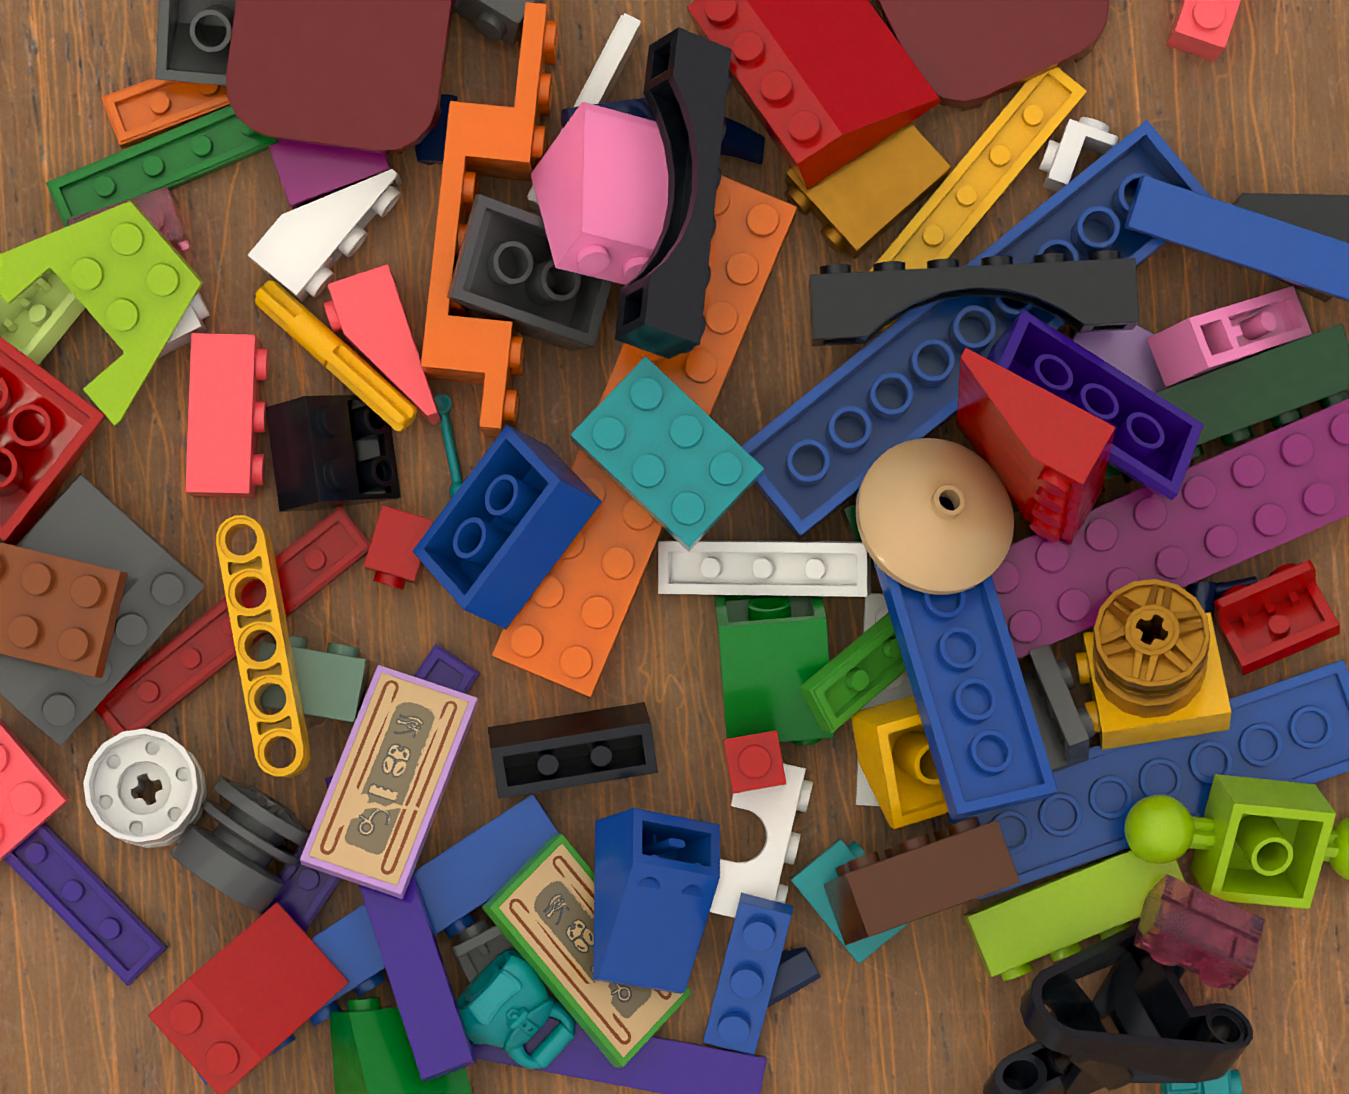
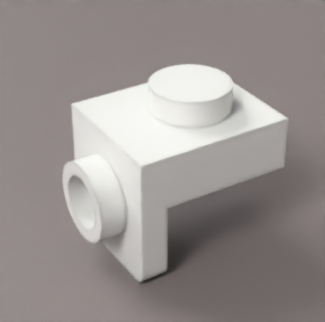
M1080 117L1079 122L1069 119L1063 129L1059 143L1049 140L1042 157L1039 170L1048 172L1043 187L1058 192L1069 183L1082 147L1105 154L1117 144L1119 137L1108 133L1110 127L1101 121L1088 117Z

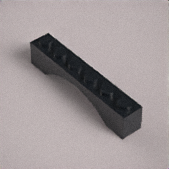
M679 27L648 47L643 94L655 117L664 145L668 170V205L663 229L652 255L639 273L620 289L615 340L668 359L699 345L705 330L706 321L703 316L705 292L711 277V269L708 264L711 239L716 229L714 208L716 190L721 181L719 161L721 143L727 127L724 114L726 96L732 81L729 71L731 49Z
M1102 250L1088 253V260L1067 261V254L1046 253L1034 256L1035 263L1013 264L1012 256H991L982 258L981 266L959 267V260L950 258L927 261V269L906 270L905 262L900 261L873 264V271L852 272V266L848 264L819 267L820 274H811L808 282L812 347L866 344L886 325L914 309L940 300L966 296L1000 297L1029 304L1059 318L1078 333L1133 330L1139 323L1135 258H1121V253L1117 250Z

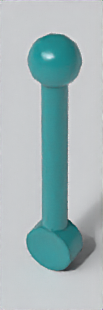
M437 394L434 396L442 420L440 425L452 479V485L449 488V495L452 498L463 484L449 416L453 403L448 395Z

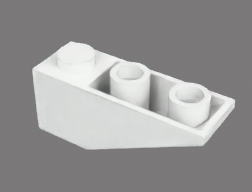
M390 169L282 214L248 254L249 258L300 302H303L309 294L316 298L333 279L334 273L330 269L343 254L348 258L351 257L364 243L368 236L364 228L375 215L378 214L384 217L396 205L402 195L398 190L402 184L399 174L395 170Z

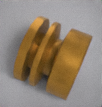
M1159 579L1133 581L1115 590L1100 607L1094 626L1093 667L1095 681L1103 695L1121 711L1143 718L1168 716L1186 707L1201 690L1207 669L1210 631L1205 611L1197 598L1181 586ZM1152 634L1161 637V639L1155 638L1150 645L1142 642V639L1149 640Z

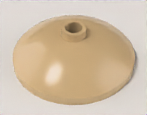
M920 438L900 443L888 449L872 464L858 490L856 522L861 540L878 567L905 587L934 595L956 594L969 590L990 577L1001 565L1009 551L1014 532V514L1008 491L993 468L982 457L960 444L937 438ZM939 497L948 498L953 503L954 510L945 509L940 504Z

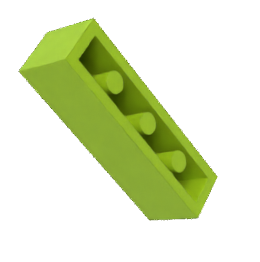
M1127 848L968 912L963 917L987 975L993 977L1000 974L1003 982L1031 972L1033 968L1030 961L1050 954L1053 962L1074 955L1083 950L1080 941L1097 934L1103 940L1129 927V921L1146 914H1149L1150 918L1177 913L1181 910L1178 901L1191 895L1176 860L1166 864H1153L1142 860L1130 848Z

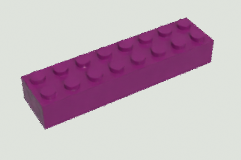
M1349 399L1189 467L1179 493L1173 500L1161 497L1143 487L1092 509L1072 544L1061 538L1058 542H1052L1035 534L1010 545L1005 559L991 576L1017 659L1028 655L1029 651L1047 644L1051 645L1095 626L1099 609L1115 590L1133 581L1159 579L1185 587L1348 516Z

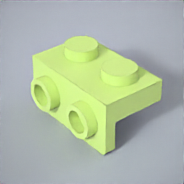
M50 269L12 303L7 304L0 296V336L39 365L83 312L85 307L55 272Z

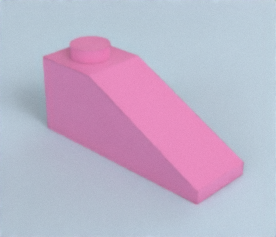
M1294 286L1187 318L1146 339L1164 385L1169 387L1312 335Z

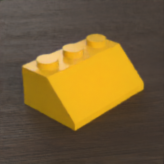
M914 695L863 709L851 717L859 765L889 826L897 829L949 813Z

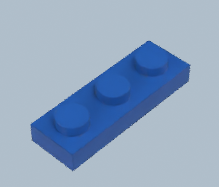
M741 893L707 1021L703 1043L755 1056L793 913L792 905Z

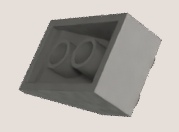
M477 194L474 198L447 298L492 320L513 322L515 331L567 350L595 347L612 281L555 268L542 216Z

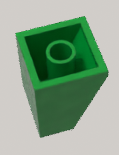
M714 595L726 739L777 730L779 742L791 741L793 744L803 746L816 744L824 738H834V732L829 733L820 729L799 689L802 684L829 663L827 619L822 596Z
M380 997L356 998L347 1000L348 1010L329 1011L335 1094H472L466 1068L428 1082L421 1080L397 1004L380 1006Z

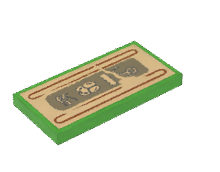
M553 834L489 899L482 909L521 956L530 964L536 974L614 1067H624L692 992L688 987L685 993L678 994L593 980L595 874L563 834Z

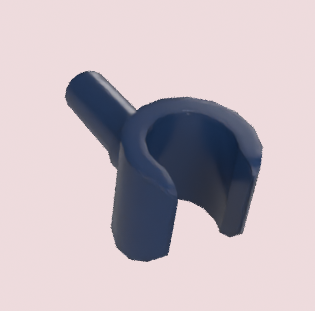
M1256 576L1225 583L1205 581L1190 584L1187 586L1186 591L1197 598L1205 612H1214L1216 596H1221L1226 590L1236 585L1245 584L1249 586L1258 582Z

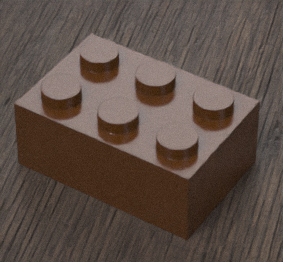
M975 816L935 832L936 842L930 843L928 835L924 834L884 850L887 859L880 861L876 851L836 867L835 871L838 877L823 885L845 946L1020 883L998 821L980 825L978 817Z

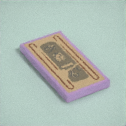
M377 665L301 855V864L403 899L479 705L478 698Z

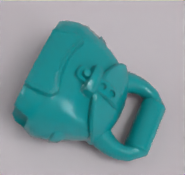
M505 950L495 957L472 980L456 1000L469 1040L478 1045L488 1044L500 1047L513 1061L528 1069L546 1068L575 1038L574 1018L559 1001L549 995L541 978L521 954L515 950ZM549 1017L560 1020L561 1022L528 1055L523 1044L538 1033Z

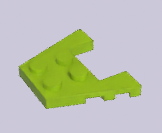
M128 201L0 254V296L7 304L12 303L46 272L52 269L123 350V355L83 388L84 392L114 426L120 423L126 416L137 393L152 372L154 364L167 342L170 341L204 283L134 201Z

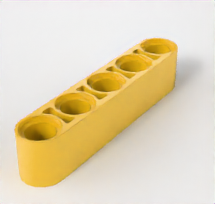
M235 515L226 519L220 525L216 534V546L255 758L265 773L280 778H292L301 774L307 768L310 761V744L272 539L268 530L255 519L246 515ZM244 528L253 529L257 536L255 548L249 554L236 555L232 549L234 535ZM251 581H262L266 587L264 602L256 608H246L241 600L243 588ZM271 633L276 640L275 653L270 659L257 662L252 656L251 644L258 635ZM280 685L286 694L285 706L279 713L267 715L261 707L262 693L268 687ZM289 738L296 748L295 759L289 766L277 768L270 758V750L277 740Z

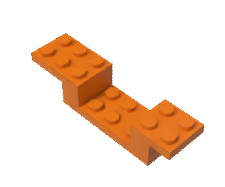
M525 2L514 107L450 101L421 358V368L429 380L484 385L479 427L485 438L492 439L497 438L506 424L517 428L520 396H517L518 390H512L513 375H523L526 344H523V337L517 336L513 322L465 317L467 307L447 298L467 227V215L471 213L475 195L480 193V182H477V176L532 182L531 173L547 152L548 137L546 136V126H540L541 116H551L554 85H551L552 74L546 73L547 64L556 65L559 33H557V21H549L547 4Z

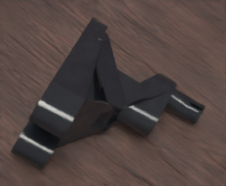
M1175 916L1143 919L1039 972L1021 997L1020 1005L1024 1024L1037 1041L1001 1060L984 1084L983 1094H1090L1104 1087L1111 1091L1129 1083H1199L1215 1080L1225 1076L1253 1039V1029L1246 1016L1228 1004L1213 1003L1194 1007L1179 980L1198 956L1202 947L1201 939L1196 930L1186 921ZM1113 965L1091 1001L1075 980ZM1045 1005L1051 1009L1050 1013L1045 1008ZM1110 1016L1119 1034L1107 1033L1101 1020Z

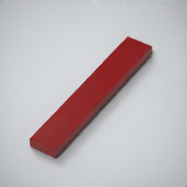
M341 506L275 557L286 618L368 553L370 542ZM260 580L249 582L241 593L243 605L246 608L260 606L266 598V587ZM226 597L123 677L94 709L115 736L124 731L147 729L237 658ZM262 633L258 635L253 640L251 646L267 633Z

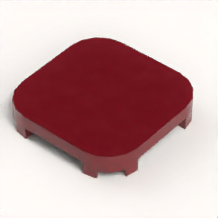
M236 0L226 71L227 98L236 116L251 130L277 141L278 139L377 152L382 155L403 154V151L421 143L429 132L436 128L442 111L440 100L452 12L456 0Z
M875 0L888 28L939 96L941 101L939 104L961 108V112L979 108L982 106L983 101L1072 60L1075 63L1092 52L1107 24L1109 0Z

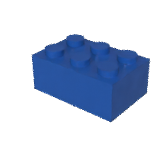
M506 424L412 552L463 610L507 629L602 501L548 445Z

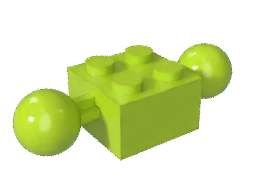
M1215 774L1204 817L1191 816L1188 809L1173 797L1151 795L1139 800L1130 809L1125 820L1124 832L1128 846L1135 855L1146 862L1153 864L1170 863L1179 859L1189 848L1195 849L1190 871L1208 900L1310 909L1323 861L1329 862L1332 869L1339 876L1349 881V817L1342 819L1333 827L1336 812L1315 784Z

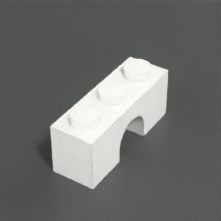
M783 763L786 785L734 793L732 795L730 806L745 809L756 814L765 827L766 839L760 853L748 861L735 862L720 858V878L710 912L735 918L741 893L785 904L788 886L779 884L784 863L794 865L801 836L800 833L791 832L796 811L806 813L813 785L812 781L804 780L805 768Z

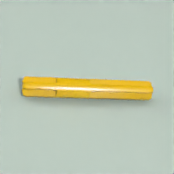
M269 280L259 287L255 293V304L394 430L402 432L415 421L418 412L417 407L277 281Z

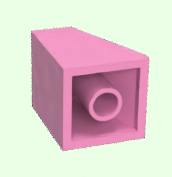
M582 102L532 171L531 178L555 268L626 285L639 273L652 255L663 229L668 205V170L664 145L656 121Z

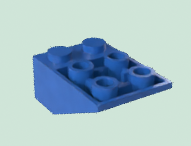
M637 808L595 821L593 980L678 994L685 993L720 878L719 824Z

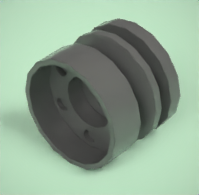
M221 776L213 788L231 802V806L227 809L210 799H206L202 807L218 823L214 831H211L199 825L189 824L170 854L186 869L212 887L253 911L264 914L284 886L282 880L268 867L272 859H275L286 865L297 866L300 858L283 845V842L287 838L305 848L311 832L302 825L294 812L263 791L251 785L236 783Z

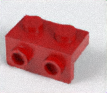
M1310 560L1298 565L1291 563L1280 566L1271 572L1267 578L1249 586L1240 584L1231 587L1219 599L1214 601L1215 626L1242 676L1340 634V624L1316 583V569Z

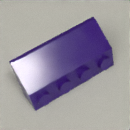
M1023 309L993 345L987 359L1115 426L1116 429L1108 464L1155 494L1173 500L1179 493L1204 424Z

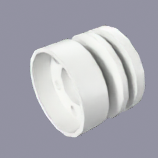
M148 729L124 731L104 742L90 759L83 782L86 805L96 823L114 837L128 844L148 849L170 846L179 841L188 825H197L203 817L204 808L202 804L208 798L206 775L196 757L167 734ZM150 779L157 785H162L163 788L155 793L156 802L150 804V802L143 798H138V793L145 790L144 781Z

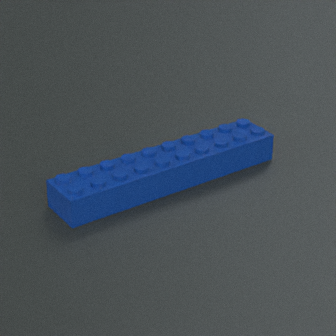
M1146 120L966 266H981V259L991 256H1012L1013 264L1035 263L1034 256L1046 253L1067 254V261L1088 260V253L1117 250L1120 251L1121 258H1135L1137 268L1168 243L1124 228L1141 176L1145 175L1208 197L1211 196L1150 122ZM966 296L940 300L906 313L741 446L764 467L763 475L753 485L795 537L800 540L858 493L866 472L883 453L905 441L928 437L957 413L960 357L965 348L987 359L993 345L1023 309L1057 331L1067 324L1059 318L1029 304L1000 297Z

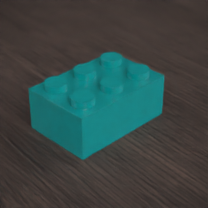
M646 356L570 434L572 442L688 552L763 475L764 471L762 465Z

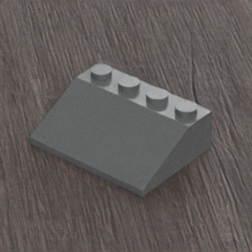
M81 473L15 546L128 573L103 678L92 677L0 654V694L60 746L63 745L205 587L197 574Z

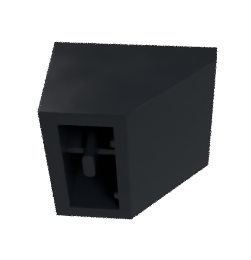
M357 395L303 396L265 407L279 512L323 510L339 506L344 507L401 498L391 426Z

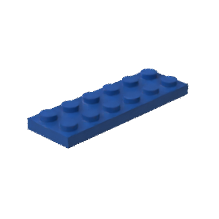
M939 497L940 504L945 509L954 510L953 503L948 498ZM874 562L951 820L1049 798L1058 792L1057 785L992 576L974 588L963 592L934 595L905 587L889 577Z

